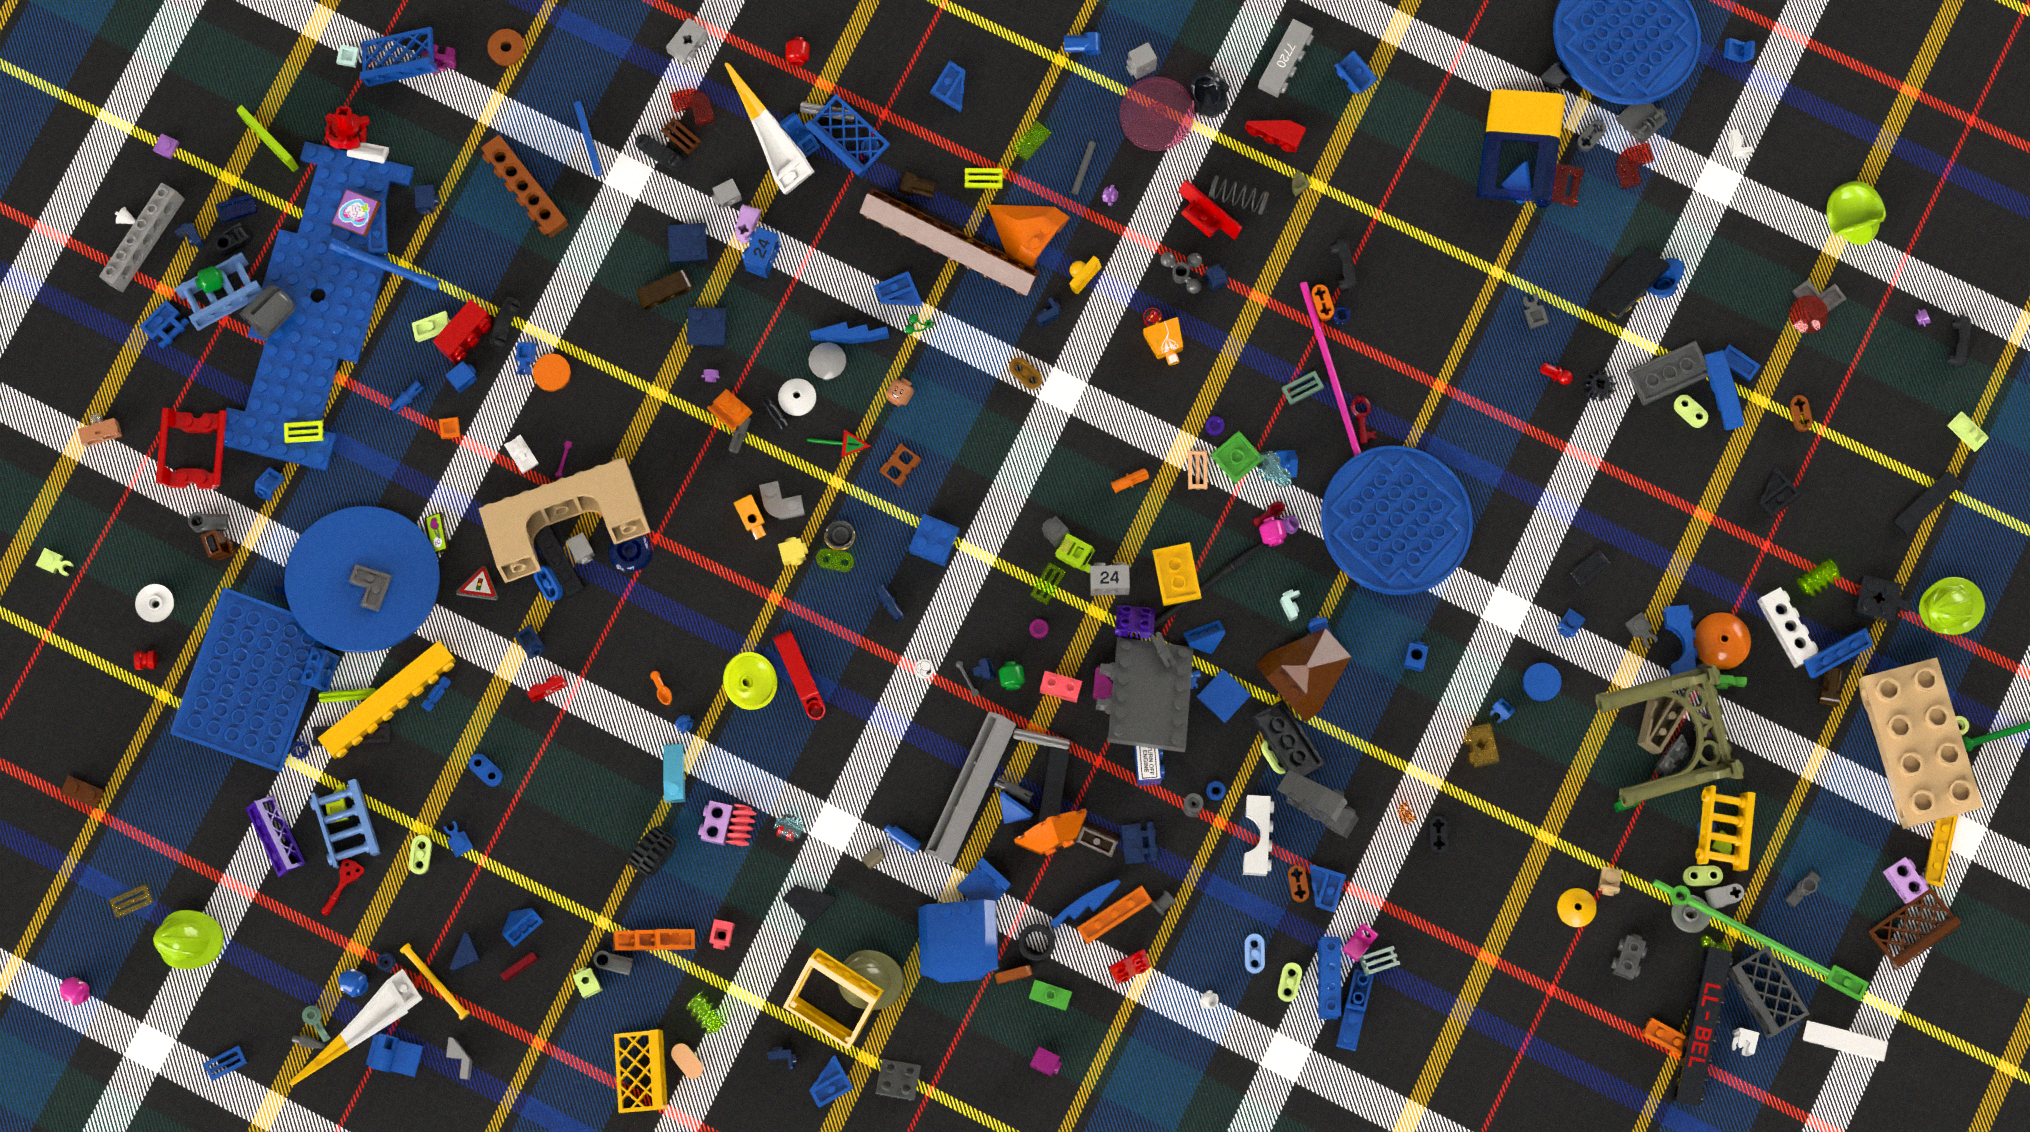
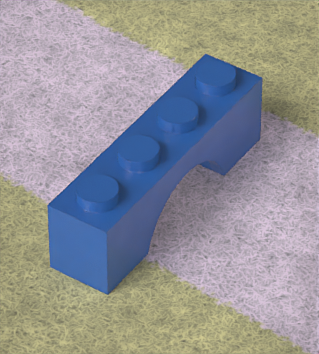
M1689 605L1665 607L1663 609L1664 627L1666 630L1675 633L1682 643L1680 659L1669 667L1671 676L1697 668L1695 659H1698L1697 648L1693 646L1695 630L1691 629L1693 612L1689 610Z

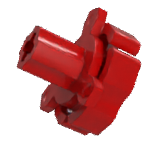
M340 106L336 109L335 114L329 113L325 117V120L328 122L325 129L326 139L329 140L330 146L336 149L352 150L360 147V139L362 143L366 142L368 136L366 125L370 124L368 116L360 117L352 114L350 107Z

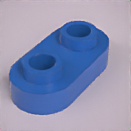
M540 566L541 571L534 573V579L541 592L548 601L559 600L563 595V588L550 566Z
M475 754L470 758V769L490 787H496L501 784L503 774L488 758L482 754ZM477 760L482 761V764L479 767L475 766V762ZM491 773L496 775L493 780L489 779Z

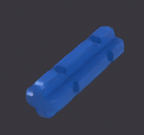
M445 676L440 678L439 684L435 685L427 696L428 699H425L421 706L427 711L432 710L433 704L437 703L445 692L444 689L448 688L451 684V681Z

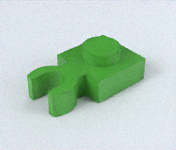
M1720 675V684H1717L1716 688L1728 689V686L1745 687L1747 677Z

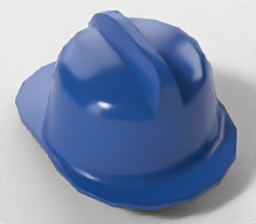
M1667 258L1664 260L1669 263L1670 268L1648 289L1651 294L1657 295L1660 300L1668 298L1676 292L1678 283L1684 274V265L1677 258Z

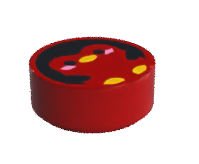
M1149 308L1143 314V322L1148 327L1162 321V314L1156 308Z

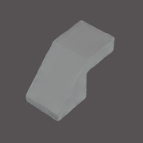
M449 1037L446 1057L462 1059L460 1079L470 1080L473 1060L456 1039Z

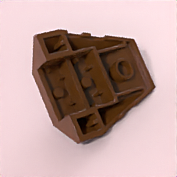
M1325 628L1269 652L1255 665L1307 723L1322 709L1349 663L1351 656Z

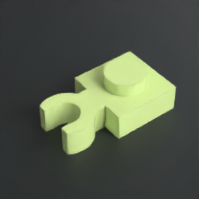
M44 548L36 564L38 567L54 574L58 569L64 576H69L64 571V567L74 566L69 561H62V555Z

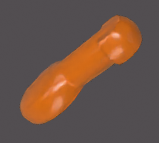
M652 671L650 677L658 689V699L661 703L670 705L672 702L670 689L664 686L660 673Z

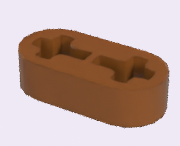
M1797 395L1790 401V411L1795 429L1805 432L1810 429L1813 420L1807 398ZM1797 400H1799L1800 403L1804 404L1801 407V412L1799 410V407L1794 405L1797 402ZM1801 415L1803 416V420L1808 422L1805 425V427H1803L1802 424H1799V422L1801 421Z
M1294 865L1288 871L1289 887L1292 899L1301 903L1309 896L1306 872L1302 866ZM1294 869L1302 873L1299 876L1298 883H1296L1295 876H1291L1294 873ZM1297 885H1300L1301 891H1305L1302 899H1299V896H1295V893L1298 891Z
M1031 965L997 973L995 978L997 984H1002L1032 976L1033 972Z

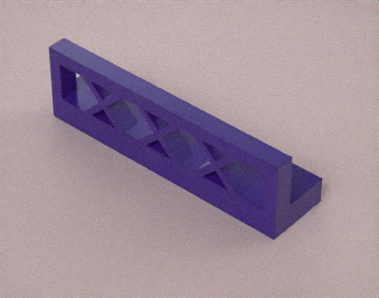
M273 795L256 800L246 808L278 878L306 864ZM264 803H270L273 809L272 813L265 809ZM273 819L280 823V830L273 826ZM281 836L288 840V847L281 843ZM289 854L295 856L298 863L291 864L288 858Z

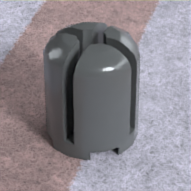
M269 285L239 314L244 321L248 319V323L254 328V331L261 337L268 339L294 313L295 306L291 298L277 286Z

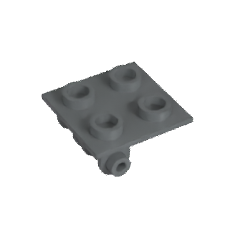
M1652 103L1629 105L1615 118L1641 145L1668 121L1664 116L1666 112L1662 108L1658 110Z
M1682 734L1665 751L1667 755H1662L1664 759L1660 758L1655 765L1657 773L1661 774L1663 772L1664 776L1675 774L1680 762L1687 758L1690 749Z
M882 1059L875 1094L891 1096V1098L897 1097V1099H908L909 1101L915 1100L921 1065Z

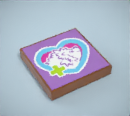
M346 189L332 224L367 237L381 202Z

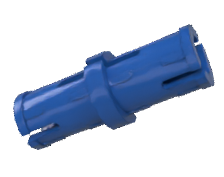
M415 380L404 392L401 391V395L388 407L397 415L408 403L411 404L413 402L412 399L424 388Z

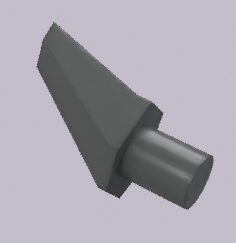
M305 1034L302 1036L294 1035L292 1038V1042L300 1044V1047L323 1049L325 1046L323 1042Z

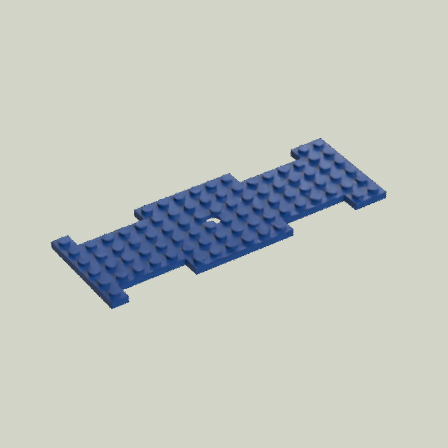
M305 141L300 160L316 164L317 168L298 233L279 229L262 286V290L269 285L279 287L291 298L295 311L268 339L261 337L250 326L249 338L265 341V345L245 412L226 408L224 447L327 471L337 434L324 431V441L285 443L284 423L323 420L339 361L359 363L385 273L384 269L329 249L330 243L334 238L368 253V237L332 224V221L346 189L369 198L385 197L387 200L391 183L410 187L415 169L389 161L379 163L348 157L347 151ZM372 254L387 261L389 259L388 255ZM316 289H321L325 292V299L319 303L311 299V294ZM318 426L289 428V431L318 429ZM319 434L289 435V437L318 436Z

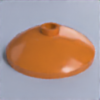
M1714 613L1702 619L1696 626L1693 646L1697 648L1698 658L1704 664L1716 665L1719 670H1728L1738 666L1745 660L1750 651L1751 636L1747 626L1738 617L1729 613ZM1721 636H1726L1727 642H1723Z

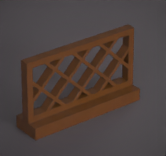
M1930 887L1923 894L1869 930L1868 933L1892 962L1893 968L1898 971L1959 928L1962 922L1957 916L1955 917L1932 887ZM1928 894L1935 900L1934 907L1923 905V899ZM1910 907L1920 908L1919 918L1907 916L1908 909ZM1922 908L1934 910L1933 920L1921 918ZM1936 911L1945 912L1949 918L1944 922L1936 921ZM1894 918L1904 919L1903 929L1891 927L1892 920ZM1906 921H1918L1917 931L1907 930ZM1920 923H1932L1931 931L1928 933L1920 932ZM1879 929L1888 930L1887 940L1879 939L1875 932ZM1891 931L1902 932L1901 942L1890 940ZM1905 933L1916 934V942L1913 944L1904 943ZM1889 944L1900 945V953L1893 957L1889 952Z

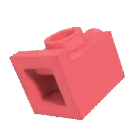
M714 919L709 940L711 944H714L713 948L724 950L725 947H730L735 927L734 923ZM721 932L726 934L724 939H719Z

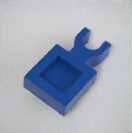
M517 342L515 361L520 362L517 368L518 375L525 374L531 376L532 369L530 363L535 362L536 343Z
M453 821L454 830L449 831L447 826L443 828L446 833L451 835L452 838L448 839L447 842L458 858L474 849L465 831L459 833L458 825Z

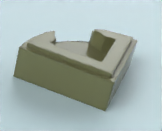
M1299 170L1295 173L1292 180V192L1295 197L1311 185Z

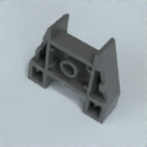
M1288 770L1277 788L1279 792L1288 797L1285 801L1286 803L1310 815L1312 819L1323 822L1325 827L1346 839L1359 820L1355 814L1356 811L1346 805L1347 801L1341 791L1335 788L1332 791L1291 770Z

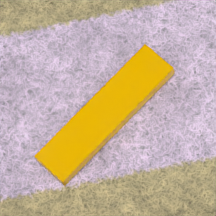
M1958 815L1935 821L1924 872V879L1928 885L1943 887Z

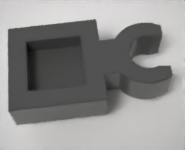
M1536 294L1532 295L1533 302H1528L1526 296L1523 298V304L1528 307L1524 314L1530 330L1549 323L1543 305L1537 306L1538 296Z
M1642 612L1625 623L1635 639L1642 638V644L1645 648L1650 646L1647 643L1648 638H1651L1654 643L1658 641L1657 636L1649 632L1653 627Z

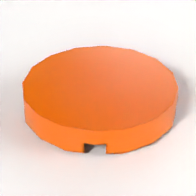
M553 353L540 357L534 364L532 371L537 385L543 390L550 392L564 388L570 381L571 376L570 366L566 359Z

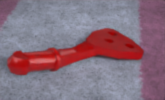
M347 858L343 859L339 870L340 881L338 887L330 895L325 906L322 907L321 912L323 915H328L331 912L345 886L356 881L364 874V868L357 862Z

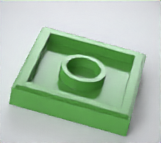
M1240 431L1236 432L1210 454V457L1234 484L1264 460Z

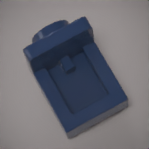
M783 1047L772 1048V1052H767L769 1061L788 1059L789 1070H794V1065H797L796 1053L792 1054L791 1049L784 1050Z

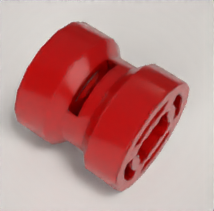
M149 650L147 653L135 651L134 666L136 670H143L146 667L150 670L157 668L156 650Z

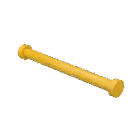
M409 943L400 949V952L406 954L460 1015L459 1018L461 1020L470 1014L469 1010H465L413 952Z

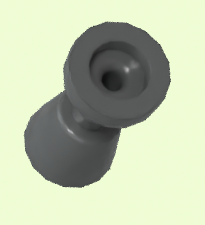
M1196 793L1187 795L1183 804V811L1187 816L1196 817L1201 813L1203 807L1202 797Z

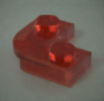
M695 88L669 93L674 113L693 109L697 126L715 122L710 100L704 93L695 90Z
M1649 143L1627 148L1619 156L1616 162V170L1622 189L1641 184L1637 166L1654 161Z

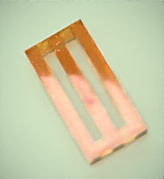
M1405 802L1397 809V813L1405 825L1409 826L1417 817L1415 815L1411 817L1410 814L1413 811L1411 809L1406 810L1408 804Z

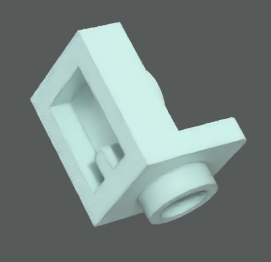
M1292 589L1283 593V597L1280 599L1289 622L1297 619V613L1299 612L1297 604L1291 600L1299 597L1300 592L1299 590L1294 592Z

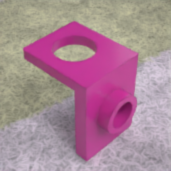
M1362 923L1342 951L1358 962L1359 957L1365 953L1378 934L1365 923ZM1362 930L1367 931L1371 935V937H1366L1362 933Z

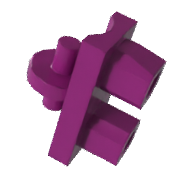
M434 44V63L437 65V72L432 74L437 76L439 71L445 72L446 67L456 69L455 49L445 47L444 53L439 54V47ZM425 49L421 56L423 58L428 57V51Z

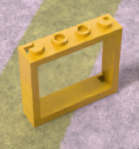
M817 948L809 958L783 1007L840 1045L850 1049L857 1040L884 990ZM813 968L869 1003L853 1032L798 997Z

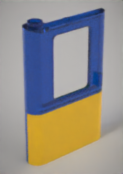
M1492 90L1476 197L1531 201L1539 208H1546L1547 205L1551 204L1566 101L1564 95L1533 91ZM1503 141L1539 144L1532 190L1496 188Z

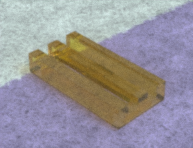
M146 884L109 900L116 918L154 903ZM144 891V894L140 896H137L117 906L115 904L118 901H121L127 897ZM144 898H147L146 901H143V902H141V903H139V904H136V905H134V906H132V907H130V908H127V909H125V910H123V911H120V912L118 911V910L121 909V908H124V907H126V906H128V905H130V904H133V903H135V902H137V901H140V900H142V899H144Z

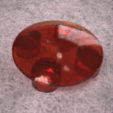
M1815 296L1800 297L1793 303L1790 309V321L1802 333L1809 334L1821 330L1828 319L1827 306L1820 298Z

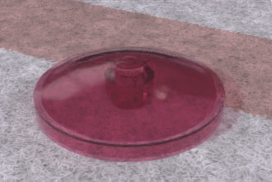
M1165 77L1143 79L1130 87L1121 101L1119 109L1121 127L1127 138L1140 148L1150 151H1163L1173 148L1181 143L1191 131L1194 123L1193 101L1187 90L1172 79Z

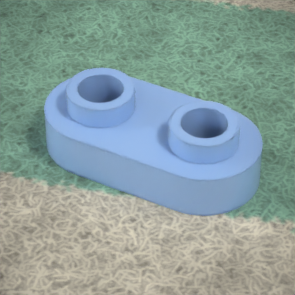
M1251 934L1244 943L1245 967L1250 973L1256 974L1261 972L1265 966L1264 939L1260 935ZM1252 941H1256L1258 943V946L1256 948H1253L1251 946ZM1256 960L1258 966L1252 967L1251 961Z

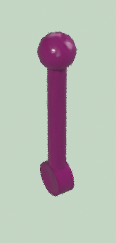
M570 441L564 443L563 457L558 472L555 473L557 479L562 477L561 472L568 450L572 447Z

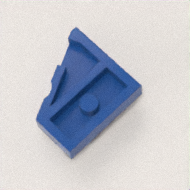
M949 61L931 89L930 94L960 112L963 106L966 70Z
M1310 864L1309 869L1316 907L1335 913L1346 875Z
M835 1055L830 1059L817 1081L809 1090L818 1108L853 1089Z

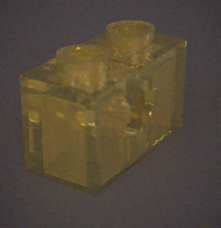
M1488 723L1466 729L1464 740L1465 744L1470 747L1471 752L1468 753L1470 763H1474L1475 768L1498 763L1500 760L1491 724ZM1479 741L1482 745H1485L1482 751L1480 747H1476Z

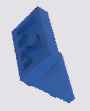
M982 857L977 862V866L957 886V890L969 901L986 899L997 902L1011 887V883Z

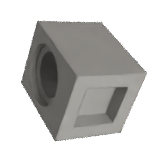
M733 178L712 188L714 194L711 197L715 205H720L721 209L742 200Z
M583 532L566 541L578 564H586L593 560L592 557L595 554Z

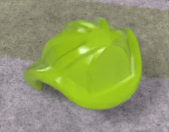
M1861 181L1848 182L1837 187L1831 193L1827 203V220L1832 233L1836 236L1842 235L1845 240L1855 245H1866L1874 239L1879 230L1880 223L1886 217L1885 206L1877 191L1869 184Z
M1947 577L1937 581L1924 592L1919 603V613L1923 623L1930 630L1947 635L1964 634L1974 629L1982 620L1985 612V600L1980 589L1973 582L1960 577Z
M180 910L171 913L165 918L162 925L156 930L153 941L156 949L168 965L177 969H195L210 964L219 956L223 948L224 935L219 923L211 916L193 910Z

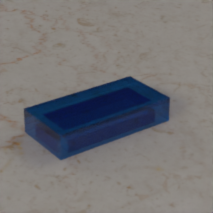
M252 193L216 204L221 223L258 213Z

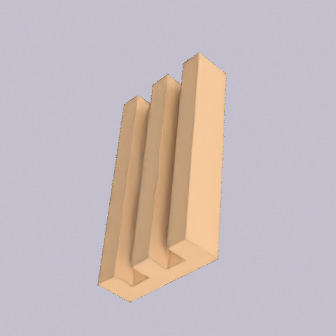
M1188 451V489H1207V451ZM1192 455H1195L1196 484H1192ZM1199 455H1203V484H1200Z

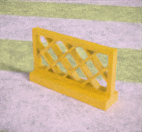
M663 1030L614 1034L619 1113L668 1109ZM648 1035L649 1044L642 1048L637 1041L641 1036ZM627 1037L632 1042L626 1050L620 1047V1038ZM634 1045L642 1051L636 1059L628 1054ZM644 1054L650 1058V1064L646 1068L638 1063ZM625 1056L633 1061L627 1070L621 1066V1061ZM635 1065L643 1070L637 1079L629 1073ZM645 1074L651 1077V1084L647 1088L639 1082ZM627 1075L634 1081L628 1090L622 1085V1080ZM637 1084L644 1090L638 1099L630 1093ZM647 1093L652 1097L653 1106H645L640 1102ZM629 1095L636 1102L631 1108H624L623 1100Z

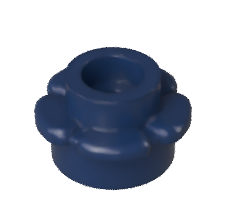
M391 953L381 954L377 958V967L381 971L390 972L396 965V959L393 958Z

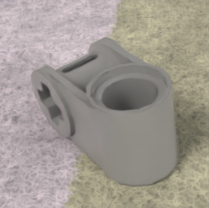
M1731 884L1704 891L1708 906L1713 909L1736 903L1744 897V889L1739 884ZM1733 889L1734 891L1739 892L1736 898L1734 895H1730V892L1733 891Z

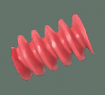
M734 804L733 806L738 810L732 811V815L736 818H731L730 822L734 825L728 826V829L733 833L726 834V837L731 840L725 841V843L748 846L750 843L745 841V838H751V835L747 831L753 830L748 824L755 823V820L750 818V816L757 815V813L751 807Z

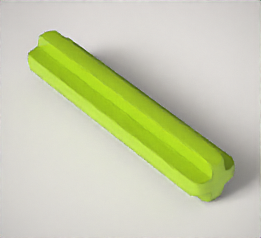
M365 688L320 692L319 701L321 703L366 700L376 692V689Z

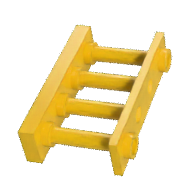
M1716 786L1704 787L1701 796L1703 806L1699 845L1696 850L1697 864H1707L1709 859L1732 863V870L1734 871L1748 870L1756 793L1745 792L1740 793L1739 797L1716 794ZM1715 801L1737 805L1739 807L1738 816L1714 813ZM1719 821L1735 824L1737 826L1736 835L1712 832V822ZM1711 840L1733 843L1735 846L1734 854L1729 855L1710 851Z

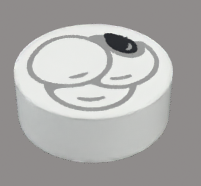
M927 659L919 660L915 665V673L921 679H928L934 673V666Z

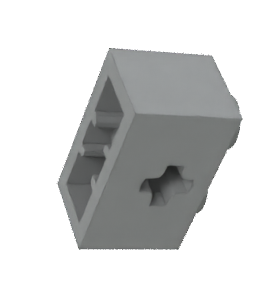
M688 18L666 46L667 52L686 65L695 58L698 48L706 44L708 40L707 31Z
M1148 42L1128 52V65L1126 68L1131 76L1134 75L1136 80L1156 70L1157 57Z

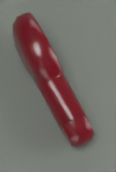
M1279 501L1269 505L1266 512L1252 520L1253 525L1257 527L1262 525L1263 520L1280 516L1285 510V503Z

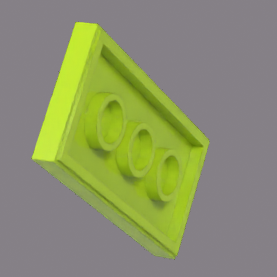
M242 105L237 108V112L242 120L295 172L299 167L292 156Z

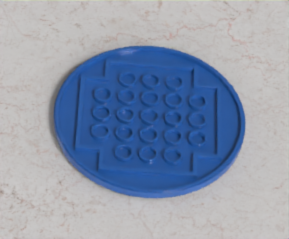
M1560 0L1554 15V44L1566 71L1585 90L1613 103L1642 105L1669 96L1686 81L1698 60L1701 32L1697 15L1689 0Z
M1381 446L1354 456L1333 476L1325 491L1321 505L1322 535L1333 560L1352 580L1370 590L1383 594L1411 595L1437 586L1447 579L1460 565L1467 553L1472 537L1473 517L1471 505L1459 479L1440 460L1426 452L1411 447Z
M372 506L350 507L322 517L299 537L286 564L284 578L285 593L295 619L317 641L333 649L345 652H375L404 641L414 634L427 620L438 597L440 569L431 542L424 532L412 521L384 508ZM355 564L392 575V580L380 612L361 607L360 604L366 589L349 584Z

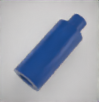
M888 824L884 829L889 834L888 838L913 855L921 846V842L897 826L893 828Z

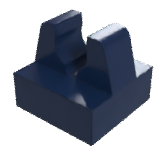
M991 659L979 660L980 666L972 668L974 676H983V679L986 680L996 678Z

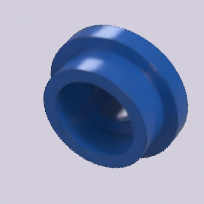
M1219 781L1209 783L1206 788L1207 796L1215 801L1222 799L1226 792L1225 786ZM1218 788L1220 792L1213 794L1212 789Z

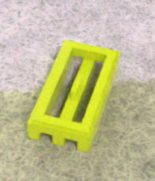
M965 168V188L1002 189L1003 169ZM969 174H999V176H972ZM969 180H998L999 183H969Z
M323 421L284 423L285 443L324 441ZM318 426V429L289 431V428ZM319 434L318 436L289 437V435Z

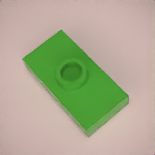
M1035 980L1029 999L1066 1011L1072 992Z

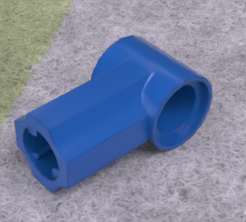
M1087 32L1084 35H1064V52H1084L1086 55H1098L1101 53V35L1097 32Z

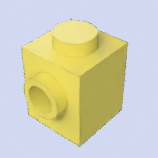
M791 537L786 539L784 543L778 544L784 566L789 564L797 566L806 560L805 554H808L806 543L801 542L800 538Z

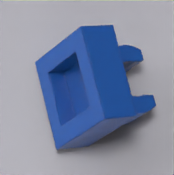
M1501 697L1492 706L1494 709L1490 712V715L1492 716L1495 712L1499 713L1500 718L1497 722L1500 723L1504 719L1507 720L1516 710Z

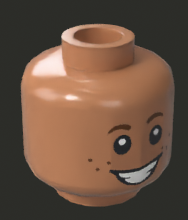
M903 377L901 380L894 379L886 391L887 400L898 407L907 405L914 394V389L910 387L912 383Z

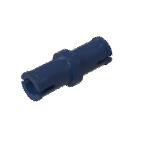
M885 584L877 587L874 591L883 602L882 606L884 609L889 611L895 622L902 620L905 614L896 603L897 599L892 597Z

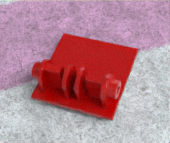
M1142 949L1109 966V971L1117 985L1127 982L1137 974L1146 972L1151 968L1145 949Z

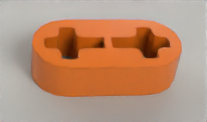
M1321 284L1316 285L1311 292L1319 319L1328 321L1333 317L1334 306L1327 287ZM1317 290L1324 292L1322 296L1323 301L1320 300L1319 295H1315ZM1323 304L1325 305L1326 310L1330 309L1327 316L1325 315V313H1321L1323 310Z

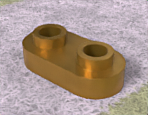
M1021 357L1011 360L1009 371L1019 382L1030 390H1036L1041 386L1042 375L1031 364ZM1021 366L1022 370L1016 371L1015 367ZM1035 378L1036 382L1030 383L1029 380Z

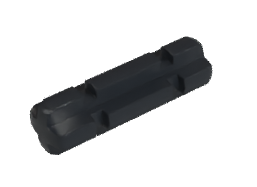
M769 397L764 398L761 404L764 409H767L766 411L774 423H777L776 425L779 430L783 431L788 428L787 421L783 419L782 414L775 404L773 405L772 400Z

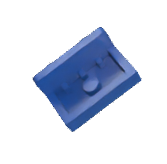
M1352 51L1340 63L1334 65L1338 76L1341 79H1346L1349 83L1347 86L1353 93L1363 94L1378 80L1377 76L1356 51Z

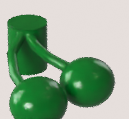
M911 314L909 316L910 323L915 324L918 322L926 327L921 330H915L914 326L909 324L906 326L905 332L910 335L914 332L924 331L927 328H933L934 322L926 320L925 324L918 320L917 314Z

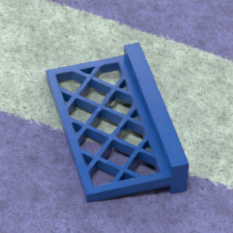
M432 27L363 41V71L360 72V79L369 87L437 72V65L434 63ZM423 34H427L428 38L423 44L418 41ZM405 38H411L412 40L406 47L401 45ZM388 42H394L389 51L384 49ZM415 43H418L420 47L415 54L409 51ZM373 45L377 46L375 51L370 55L368 53V47ZM399 46L403 51L398 57H395L392 54ZM426 49L428 57L419 58V55ZM382 50L386 54L380 61H378L377 59H375V57ZM407 53L412 55L408 62L401 61ZM390 56L395 59L390 66L384 65ZM373 60L378 63L374 69L368 70V66Z
M837 94L811 121L809 120L804 125L860 178L866 174L865 172L891 145ZM838 100L842 104V112L832 113V105ZM842 115V125L832 126V116ZM845 115H854L856 125H845ZM822 116H829V126H821L817 121ZM859 127H867L869 129V137L859 138ZM843 128V138L835 139L832 135V129ZM845 128H856V138H846ZM869 140V150L859 151V141ZM872 140H881L884 143L879 150H872ZM846 141H856V151L846 150ZM869 153L870 160L864 166L859 162V154Z

